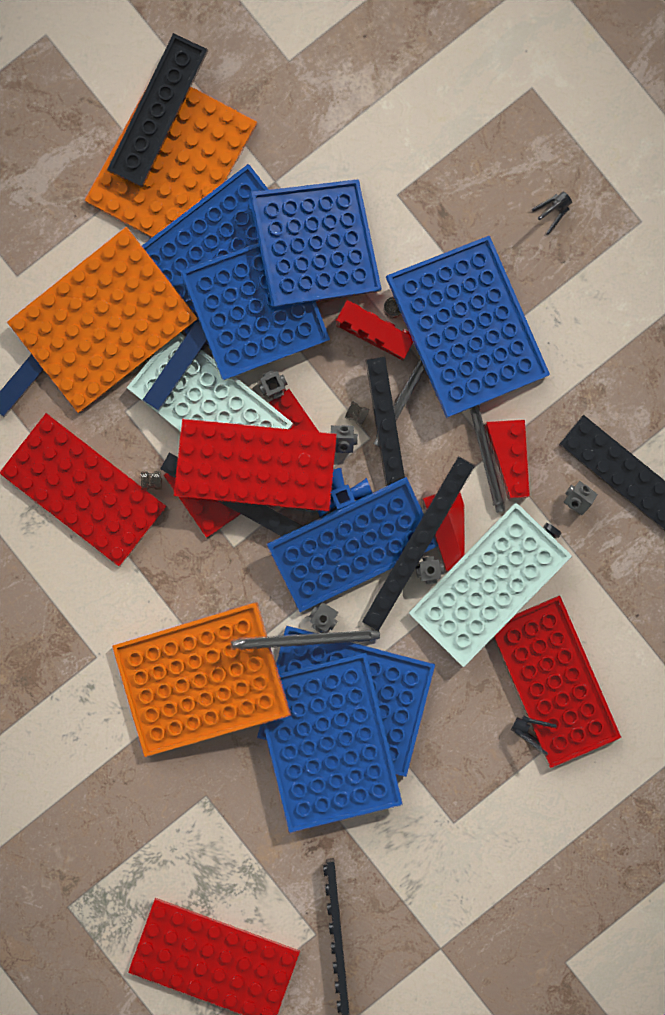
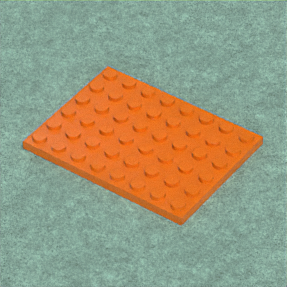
M191 87L142 188L107 170L140 103L139 101L84 201L152 238L227 180L257 126L255 120Z
M125 227L8 320L7 323L77 413H80L197 321L198 318L128 227Z
M257 602L112 646L144 757L291 715L271 648L243 650L231 648V640L268 637Z

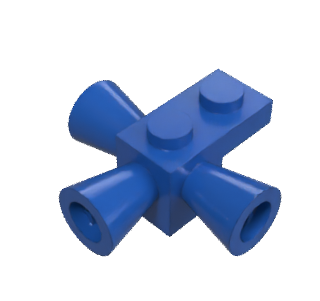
M342 468L334 469L332 477L333 491H331L329 511L335 507L341 509L354 503L355 499L364 498L372 494L373 492L367 478L350 488L348 484H344ZM318 511L319 516L322 517L328 511Z

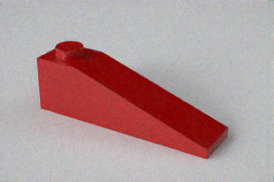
M461 493L457 496L435 534L446 572L450 571L465 555V513ZM436 494L422 499L425 510L428 509Z

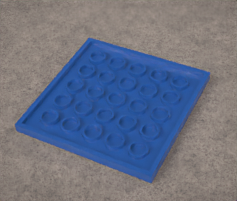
M359 179L250 192L249 197L272 307L375 293L382 290Z
M259 243L180 272L222 381L330 340L316 301L272 307Z

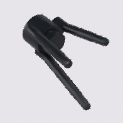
M564 191L559 195L555 194L552 198L532 208L534 212L552 203V206L542 213L538 220L543 219L554 209L561 211L546 232V235L552 232L564 214L570 210L568 206L572 204V200Z
M525 715L522 719L517 717L511 731L547 756L548 752L539 746L538 739L528 733L530 725L527 723L556 728L557 725L531 719Z

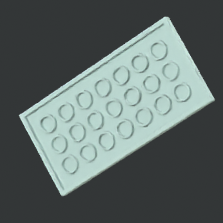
M180 333L157 351L127 386V389L143 401V398L183 342L185 336ZM202 350L160 411L147 404L180 432L182 419L290 429L294 425L235 376L222 381L215 360Z
M515 503L417 603L409 614L465 667L560 570L572 555L525 510Z

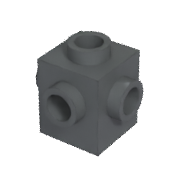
M272 370L263 374V378L260 379L262 384L259 387L263 396L267 395L269 399L273 397L275 400L284 395L283 392L286 391L285 386L288 384L283 374L279 375L278 371L273 372ZM276 383L277 388L271 389L270 385Z
M331 425V433L337 434L335 453H353V447L357 445L358 434H354V426Z
M579 481L575 486L571 485L565 492L567 497L564 503L582 516L593 504L598 494L590 489L589 486Z
M434 556L424 557L423 562H419V566H416L417 578L420 577L421 581H426V584L437 583V579H441V575H444L443 563H439V560H434ZM428 567L434 568L433 574L427 572Z
M322 602L319 608L314 607L309 615L312 618L310 621L313 624L312 628L320 633L323 630L327 632L328 629L332 631L338 622L335 618L339 612ZM325 615L327 620L321 622L320 616Z

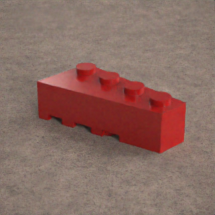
M349 300L344 304L336 320L337 327L404 361L413 344L409 331L399 330L395 324L380 319L376 314L364 310Z
M525 420L486 422L484 425L507 498L530 497Z

